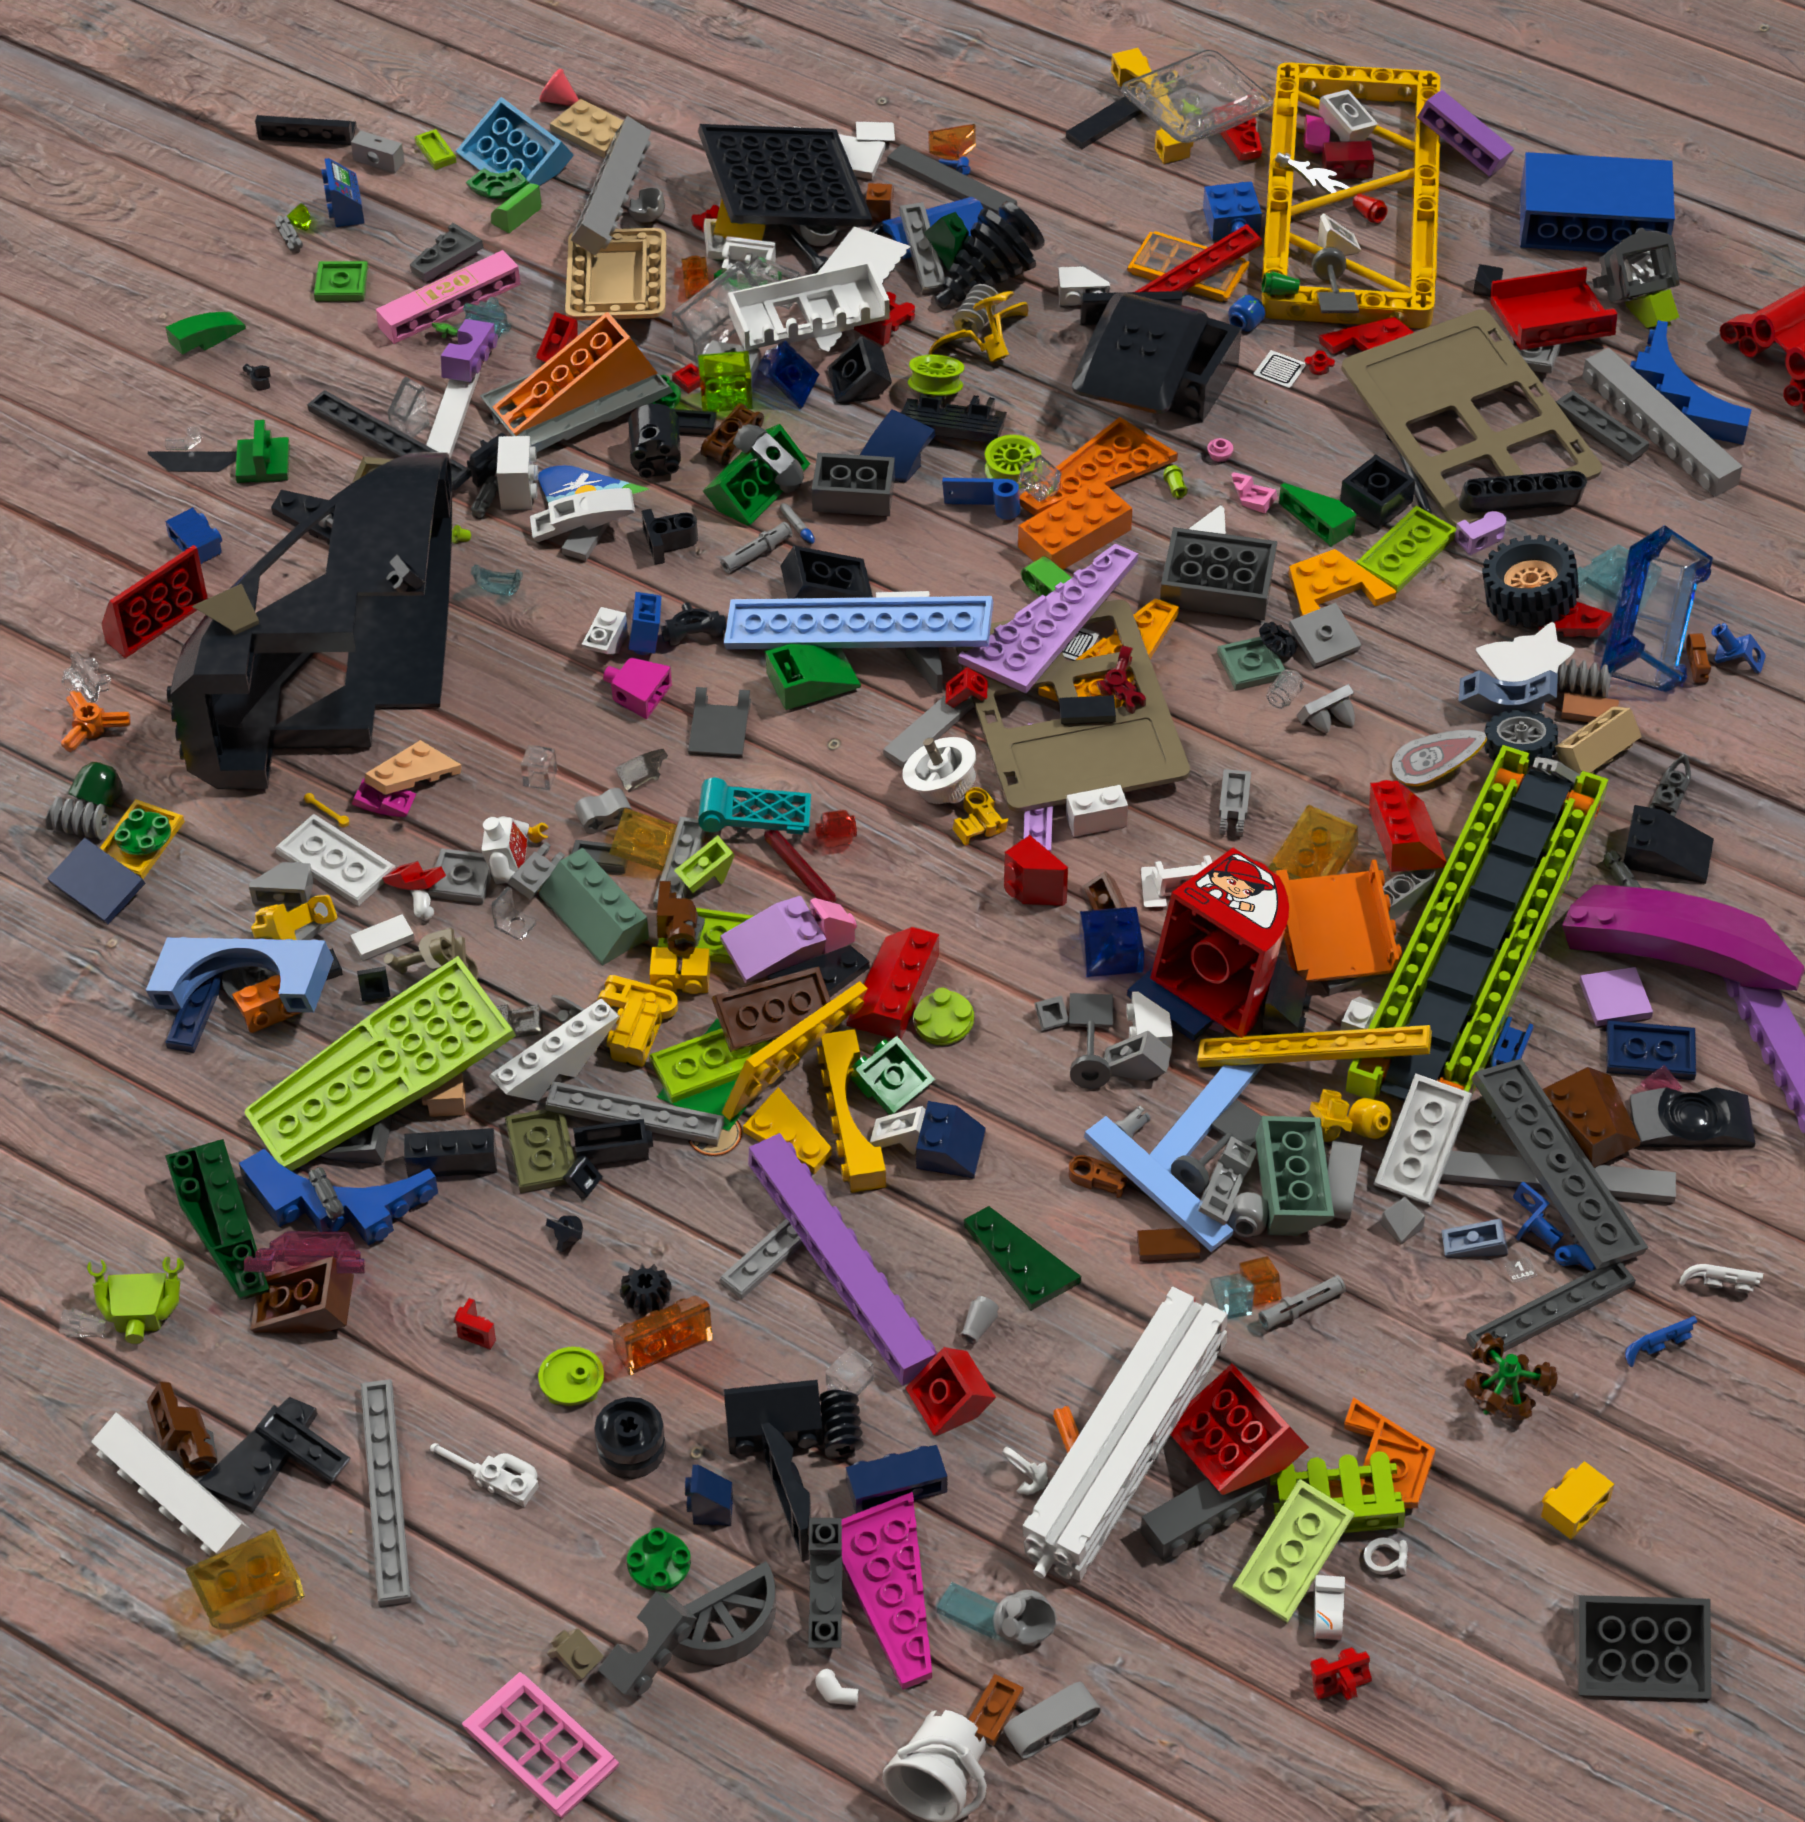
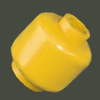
M1362 1098L1357 1100L1349 1111L1348 1118L1353 1123L1352 1131L1358 1135L1378 1139L1383 1137L1391 1127L1392 1112L1389 1106L1381 1101Z

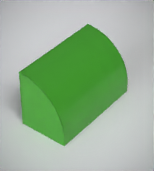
M532 183L527 184L493 210L491 213V224L507 233H511L542 208L540 186Z

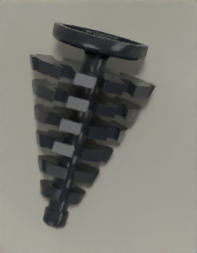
M1008 201L1000 205L999 215L989 209L988 211L985 208L981 209L977 217L978 222L974 223L970 230L971 236H967L963 244L964 250H960L956 257L958 264L953 263L949 270L952 279L950 277L945 278L942 284L944 291L935 297V303L940 308H946L953 299L957 302L966 298L965 293L969 294L974 285L986 284L993 287L994 281L1002 283L1007 281L1008 275L1012 278L1020 275L1022 270L1026 272L1035 268L1036 260L1033 258L1034 255L1031 250L1037 251L1045 245V240L1036 224L1023 210Z

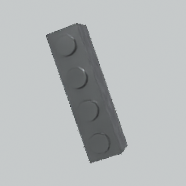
M1207 1478L1142 1516L1140 1533L1162 1561L1170 1556L1176 1557L1195 1541L1207 1539L1217 1528L1223 1525L1229 1526L1246 1511H1254L1261 1507L1266 1500L1268 1483L1263 1478L1222 1495Z

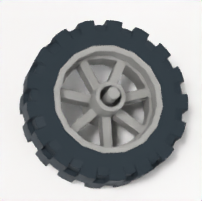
M1512 710L1511 713L1506 711L1500 713L1498 717L1493 716L1491 722H1487L1485 725L1487 741L1484 744L1486 754L1489 753V757L1492 760L1497 758L1502 745L1529 753L1528 768L1534 764L1535 758L1552 759V755L1555 756L1557 753L1555 746L1558 745V727L1556 724H1553L1551 718H1545V715L1538 712L1535 714L1530 710H1525V712Z

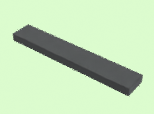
M903 144L887 156L888 164L961 200L973 197L981 202L983 209L985 208L987 211L989 209L999 215L1000 205L1006 201L1017 206V200Z
M1622 1262L1595 1269L1469 1332L1466 1340L1474 1349L1481 1336L1485 1333H1490L1493 1338L1500 1337L1503 1339L1505 1352L1633 1287L1636 1280Z

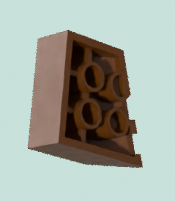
M1586 1067L1542 1089L1594 1168L1640 1145V1139L1611 1075Z

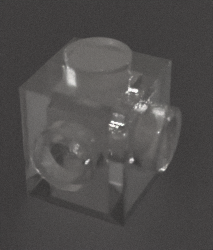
M1040 454L1022 465L1018 484L1040 502L1048 496L1051 497L1057 493L1060 488L1059 483L1062 473Z

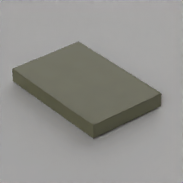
M542 1109L505 1116L520 1193L567 1185L568 1183L563 1179V1176L574 1164L575 1160L565 1114Z

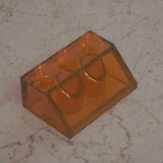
M694 1295L687 1299H680L662 1310L652 1311L645 1317L632 1323H624L613 1330V1346L628 1375H632L712 1340L709 1303Z

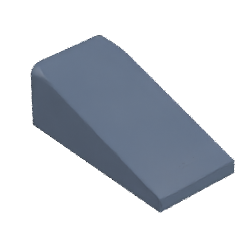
M1501 1219L1441 1230L1446 1258L1508 1254L1506 1235Z

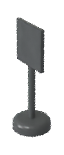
M1332 247L1323 248L1318 251L1312 260L1313 272L1318 278L1330 281L1333 291L1317 292L1321 313H1359L1355 292H1339L1336 279L1346 269L1344 254L1337 248Z
M1070 993L1069 1026L1087 1027V1055H1082L1072 1062L1070 1078L1074 1084L1081 1088H1099L1109 1081L1111 1070L1109 1063L1104 1058L1094 1055V1027H1113V994Z
M1236 1099L1211 1124V1127L1224 1136L1199 1161L1187 1155L1176 1158L1171 1164L1172 1175L1193 1194L1202 1193L1209 1183V1175L1204 1166L1227 1144L1231 1136L1251 1146L1256 1141L1255 1135L1262 1116Z

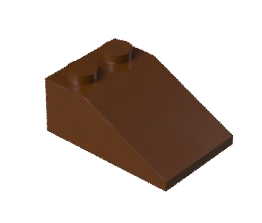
M332 1256L265 1276L270 1292L255 1297L250 1330L253 1333H324L347 1326L354 1274Z

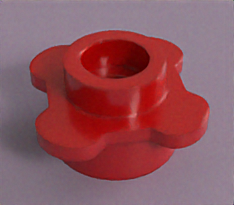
M1316 351L1313 356L1305 358V364L1309 365L1311 373L1324 375L1329 371V367L1335 365V360L1329 358L1324 351Z

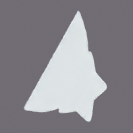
M1553 622L1547 624L1536 635L1520 636L1514 638V642H1494L1476 648L1477 653L1497 679L1511 682L1528 680L1549 670L1557 673L1559 665L1575 651L1573 647L1557 641L1556 627Z

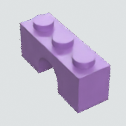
M465 319L458 329V345L449 343L441 354L442 378L466 382L472 381L476 373L480 372L483 362L488 360L491 350L497 346L498 336L494 332V323Z

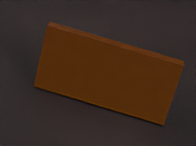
M819 966L717 994L711 998L730 1052L777 1039L831 1001Z

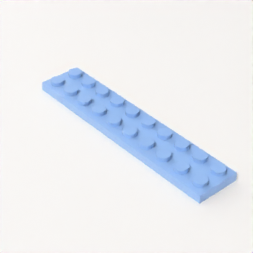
M992 596L731 599L724 645L726 649H775L788 644L812 645L824 648L988 647L994 602Z

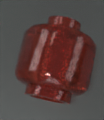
M846 810L824 812L820 816V823H815L817 839H823L825 846L828 848L849 845L852 843L853 837H857L854 815H849Z

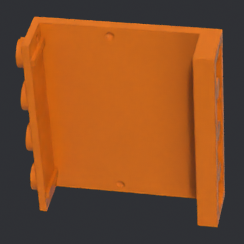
M1376 859L1372 860L1369 871L1289 880L1287 869L1275 871V874L1280 877L1285 886L1289 900V918L1284 933V940L1290 967L1306 982L1395 973L1398 962L1402 958V950L1400 944L1395 942L1396 924L1395 920L1389 917L1388 911L1391 908L1390 898L1388 894L1384 895L1383 870L1378 869Z

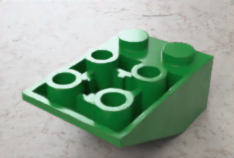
M788 644L765 651L766 673L785 710L861 688V684L842 648Z

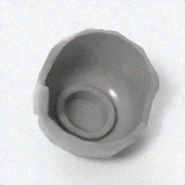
M654 187L641 189L638 199H630L628 209L630 216L642 223L653 222L661 217L665 209L662 191Z
M800 225L802 237L813 246L830 244L838 231L836 227Z

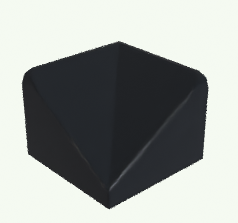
M1479 264L1473 294L1491 297L1492 281L1502 280L1503 268Z

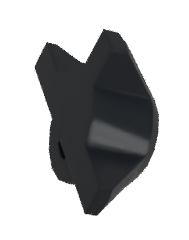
M564 1215L559 1220H546V1226L554 1229L555 1237L558 1240L556 1250L564 1252L572 1243L582 1238L583 1224L579 1217Z

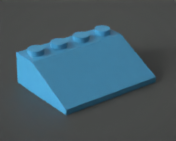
M502 97L498 99L455 151L478 170L485 168L490 172L503 173L516 167L529 183L539 186L558 175L574 156L562 141Z

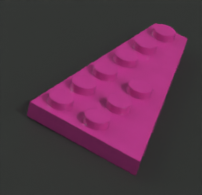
M913 1492L842 1519V1567L902 1690L932 1678Z

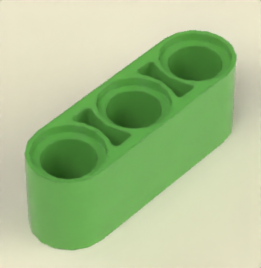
M1042 556L1021 570L1022 580L1039 597L1042 595L1046 597L1055 590L1057 584L1060 582L1064 584L1072 578L1045 556Z

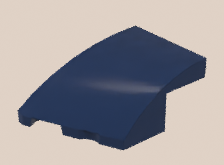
M892 409L869 438L860 455L894 457L895 482H908L921 467V452L935 437V429Z

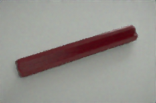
M767 830L764 832L765 841L817 899L832 903L836 902L835 893L778 830Z

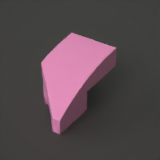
M1235 472L1231 474L1242 506L1266 513L1278 498L1276 489L1254 485L1252 476Z

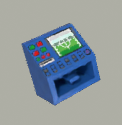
M330 158L325 159L326 169H321L323 183H328V185H324L326 202H331L327 204L329 218H334L336 227L365 224L356 173Z

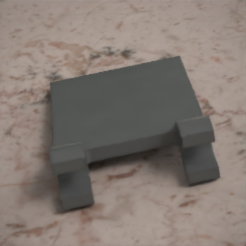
M696 687L688 754L743 758L748 714L751 707L750 690H739L738 706L708 704L707 688Z

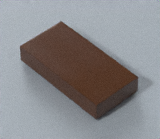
M1185 1228L1137 1230L1140 1261L1200 1258L1199 1241Z

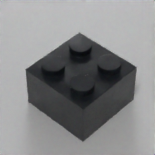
M1375 454L1342 480L1340 501L1380 529L1413 502L1416 479Z

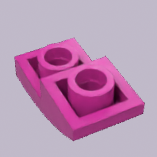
M1306 115L1304 120V148H1307L1309 152L1320 154L1323 149V142L1330 141V126L1326 125L1324 118Z

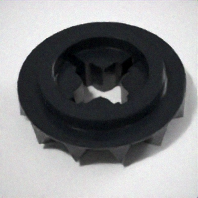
M1272 621L1270 623L1265 622L1260 627V637L1269 650L1284 657L1294 655L1298 645L1295 642V637L1289 634V630H1285L1282 625L1277 626Z

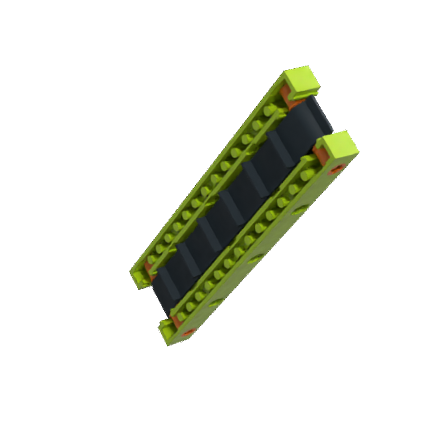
M1502 745L1368 1028L1430 1025L1432 1031L1430 1054L1355 1058L1348 1070L1346 1092L1371 1099L1383 1093L1405 1101L1416 1073L1472 1093L1473 1095L1476 1086L1471 1078L1475 1072L1483 1070L1488 1062L1604 803L1609 779L1582 771L1580 776H1576L1574 784L1573 782L1530 769L1527 774L1529 753Z

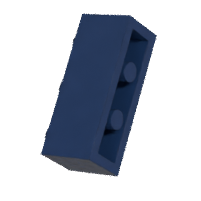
M937 1445L929 1447L919 1446L909 1452L901 1454L891 1453L881 1459L868 1462L859 1461L852 1466L846 1467V1484L856 1514L913 1492L914 1501L947 1493L948 1476Z

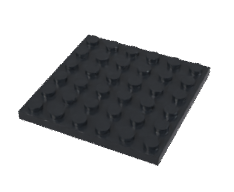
M699 124L698 134L731 223L821 225L832 227L871 226L872 216L836 129Z

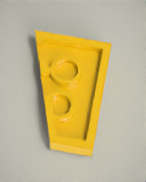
M779 1087L743 1125V1133L758 1142L780 1133L786 1142L792 1143L801 1164L805 1163L813 1174H816L832 1155V1147Z

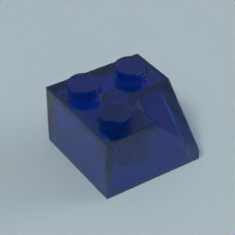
M1137 907L1080 911L1079 936L1086 977L1143 972L1145 951Z

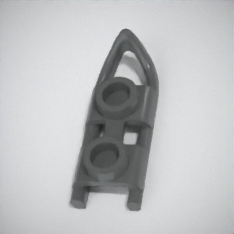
M1686 754L1681 755L1666 770L1649 808L1655 809L1657 805L1671 810L1670 815L1676 816L1691 779V769ZM1680 763H1683L1685 766V777L1681 772L1674 771ZM1675 790L1680 791L1678 797L1674 793Z

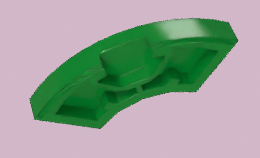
M516 167L503 173H494L483 168L465 182L476 194L496 199L511 197L527 184H530Z

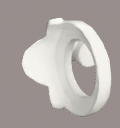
M1009 1447L1003 1449L1004 1457L1033 1480L1031 1485L1025 1481L1017 1490L1019 1494L1030 1495L1045 1488L1048 1483V1467L1046 1462L1036 1465V1463L1031 1464Z

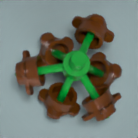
M1485 1333L1471 1351V1357L1474 1360H1482L1486 1365L1498 1363V1372L1493 1376L1487 1373L1476 1372L1474 1378L1465 1380V1388L1476 1403L1479 1404L1478 1408L1485 1415L1495 1417L1497 1413H1500L1504 1418H1512L1513 1420H1524L1531 1417V1410L1536 1406V1401L1530 1399L1526 1393H1519L1518 1385L1522 1383L1531 1384L1533 1389L1543 1392V1396H1549L1558 1380L1556 1367H1550L1549 1362H1544L1543 1365H1536L1533 1372H1530L1528 1366L1529 1358L1524 1354L1518 1356L1508 1354L1506 1359L1503 1360V1339L1500 1337L1493 1338L1490 1333ZM1504 1386L1512 1389V1394L1505 1399L1500 1396Z

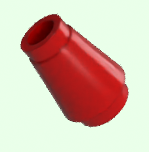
M1357 194L1352 202V205L1371 223H1380L1385 219L1388 212L1384 201L1366 195Z

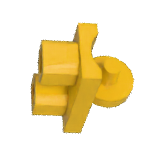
M1326 1089L1322 1090L1319 1103L1311 1101L1309 1110L1315 1117H1320L1323 1141L1331 1142L1339 1136L1341 1127L1345 1131L1351 1132L1353 1123L1347 1117L1348 1102L1341 1100L1342 1095L1340 1092Z

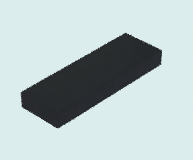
M275 1405L272 1406L255 1427L254 1432L329 1485H332L350 1461L349 1456Z

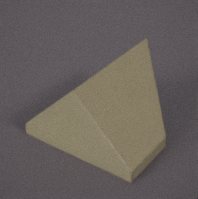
M242 584L191 606L229 628L234 635L259 624V619Z

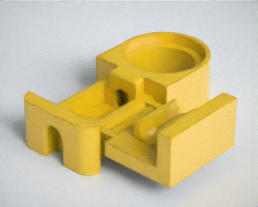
M973 787L966 792L963 807L969 816L963 820L961 817L954 819L953 831L965 846L969 845L971 837L984 833V830H986L985 836L991 837L1007 829L1008 818L1002 819L994 809L995 801L982 788ZM978 798L982 800L983 803L974 804L970 802L969 799Z

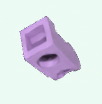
M1492 511L1486 513L1484 518L1471 524L1463 520L1456 525L1454 540L1471 556L1503 539L1506 517L1500 512Z

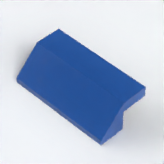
M969 197L926 209V213L931 227L941 217L956 211L969 231V236H971L970 230L974 223L978 222L977 217L983 207L979 200ZM901 216L882 221L883 230L892 236V240L909 246ZM910 248L906 249L905 255H903L900 258L906 259L912 257Z

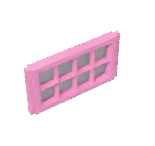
M521 1672L462 1723V1727L467 1730V1733L561 1819L620 1766L619 1762L609 1751Z

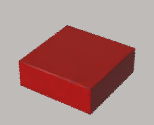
M692 363L672 374V381L688 394L708 382L707 375Z

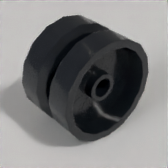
M636 1397L616 1399L603 1407L596 1417L594 1431L598 1457L607 1472L619 1478L635 1479L644 1477L656 1470L664 1459L666 1450L664 1424L658 1409L652 1403Z

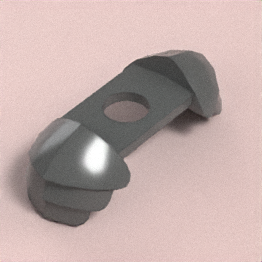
M747 424L738 430L733 444L738 449H741L743 453H748L752 450L777 474L774 481L782 491L788 494L801 486L804 479L801 465L765 429ZM768 448L777 450L779 459H770L766 454V450Z

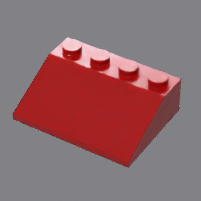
M195 545L108 602L101 623L105 641L125 659L196 612L197 609L191 606L208 599L198 549Z
M1233 1363L1191 1400L1170 1434L1222 1495L1285 1470L1309 1448Z

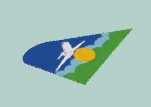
M569 465L549 467L538 474V480L548 503L567 496L603 489L630 488L632 494L650 490L649 488Z

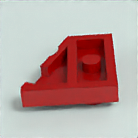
M1577 602L1574 608L1569 606L1570 612L1566 616L1561 613L1558 614L1559 620L1553 623L1555 624L1556 631H1564V637L1579 635L1598 637L1613 622L1612 613ZM1550 619L1545 620L1546 625L1552 622ZM1546 625L1539 626V631L1543 629Z

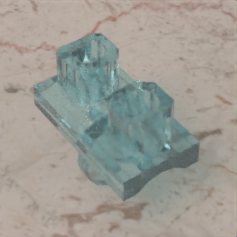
M490 297L487 302L481 301L479 306L465 303L463 307L466 314L465 319L494 323V332L497 334L498 339L503 331H510L512 325L507 322L504 307L499 306V301L496 297Z

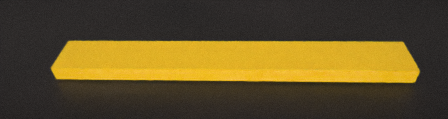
M1430 1025L1244 1036L1242 1038L1200 1039L1197 1063L1199 1067H1216L1224 1065L1430 1054L1432 1031Z

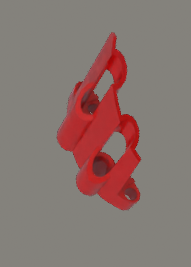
M1804 285L1753 314H1740L1720 326L1719 332L1722 340L1728 344L1739 341V349L1747 357H1753L1761 353L1774 343L1779 344L1787 353L1785 359L1786 368L1792 377L1790 384L1784 388L1783 397L1791 406L1803 404V411L1805 413Z

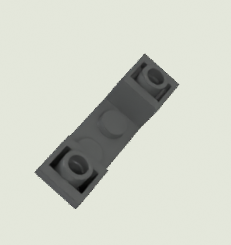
M809 1518V1649H841L842 1518Z

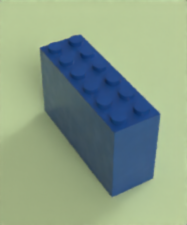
M1525 153L1520 186V248L1607 253L1622 240L1635 234L1636 230L1643 228L1645 231H1659L1672 235L1675 221L1672 160Z

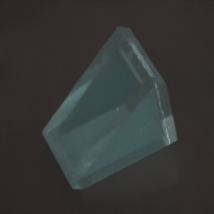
M1239 1273L1210 1279L1218 1309L1228 1313L1227 1319L1252 1314L1254 1286Z

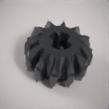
M642 1263L639 1270L630 1267L629 1275L622 1276V1286L620 1289V1297L624 1300L627 1309L634 1308V1312L637 1315L643 1310L649 1316L652 1313V1309L662 1312L663 1303H669L672 1290L671 1281L667 1279L665 1270L657 1271L655 1264L649 1269L645 1268Z

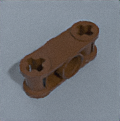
M742 403L737 404L721 424L705 438L701 446V455L704 457L710 456L718 460L719 464L726 466L740 450L733 444L738 430L747 424L761 427L764 421L763 413L759 411L755 413L747 409L746 405Z

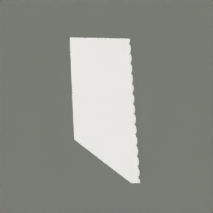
M854 226L818 273L871 261L881 283H883V279L888 277L889 271L894 269L895 264L900 261V257L905 255L906 249H909L911 246ZM833 294L808 299L813 312L819 313L822 320L835 317L834 312L838 305ZM797 302L806 322L808 323L800 303ZM842 332L816 337L815 339L820 349L829 352L830 347L835 345L836 339L842 336Z

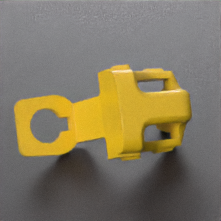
M318 895L310 898L307 903L288 912L284 904H276L259 909V911L255 912L256 919L251 930L255 939L297 940L295 930L313 921L318 924L334 922L338 917L331 897L329 895ZM318 902L326 906L328 910L327 917L315 912L314 908L317 907Z

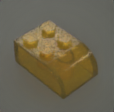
M1308 804L1268 868L1274 873L1277 870L1287 869L1289 880L1339 875L1358 845V826Z
M275 1528L185 1569L210 1624L219 1630L241 1627L305 1597L300 1577Z

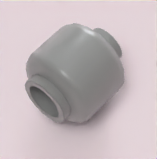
M1246 1192L1239 1194L1233 1201L1235 1205L1228 1223L1240 1236H1258L1264 1231L1268 1221V1202L1256 1193Z

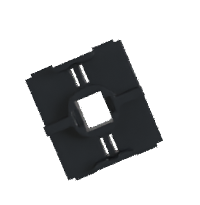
M503 432L489 442L481 440V447L473 452L469 460H467V467L471 469L472 483L477 487L484 484L489 476L497 474L499 437H506Z

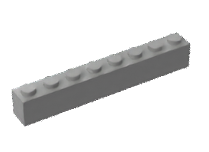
M628 116L613 137L570 239L594 255L601 248L606 249L612 239L611 235L618 225L616 221L621 216L624 210L622 207L628 200V193L635 183L633 180L640 171L638 167L642 164L646 156L644 154L651 144L648 141L651 130Z
M1610 348L1585 359L1582 376L1585 382L1598 391L1604 399L1608 400L1636 428L1640 429L1654 444L1658 445L1671 459L1678 463L1686 473L1698 481L1704 489L1716 497L1739 485L1743 466Z

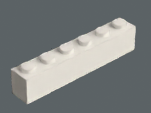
M118 1413L112 1416L91 1441L100 1449L97 1452V1456L110 1466L113 1463L118 1465L120 1469L117 1473L130 1484L134 1481L141 1486L138 1492L151 1503L156 1499L161 1504L158 1510L171 1521L177 1518L182 1523L179 1529L189 1538L195 1540L198 1537L204 1543L200 1548L213 1559H216L219 1555L225 1560L230 1561L254 1532L130 1421Z

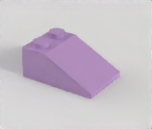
M801 895L775 903L720 936L722 944L745 983L821 956L827 940Z

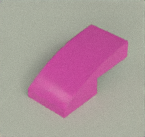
M363 778L352 805L379 814L407 817L416 793L404 789L385 795L365 783Z

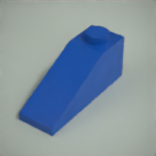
M635 592L628 650H633L640 655L655 654L660 626L661 595Z

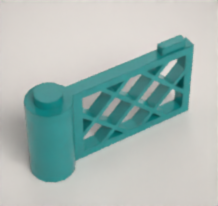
M708 778L701 786L698 824L707 832H718L724 826L787 831V834L803 835V833H809L811 793L731 787L720 778ZM734 797H743L748 800L741 803ZM764 800H773L775 802L768 805ZM792 802H801V803H805V804H802V805H800V806H798V807H795V806H794L793 804H791V803H792ZM756 805L760 810L754 812L749 807ZM783 807L788 812L781 814L777 810ZM739 812L746 815L745 817H733V815ZM769 814L774 819L768 820L762 817ZM797 817L803 822H792L790 819Z

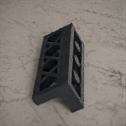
M257 115L255 119L258 140L351 146V141L357 128L356 121L264 115Z

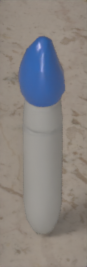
M782 503L780 509L783 515L797 530L803 540L814 544L813 533L807 529L789 505Z

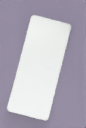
M1142 867L1141 877L1144 906H1167L1166 896L1159 897L1152 876V869L1155 867Z

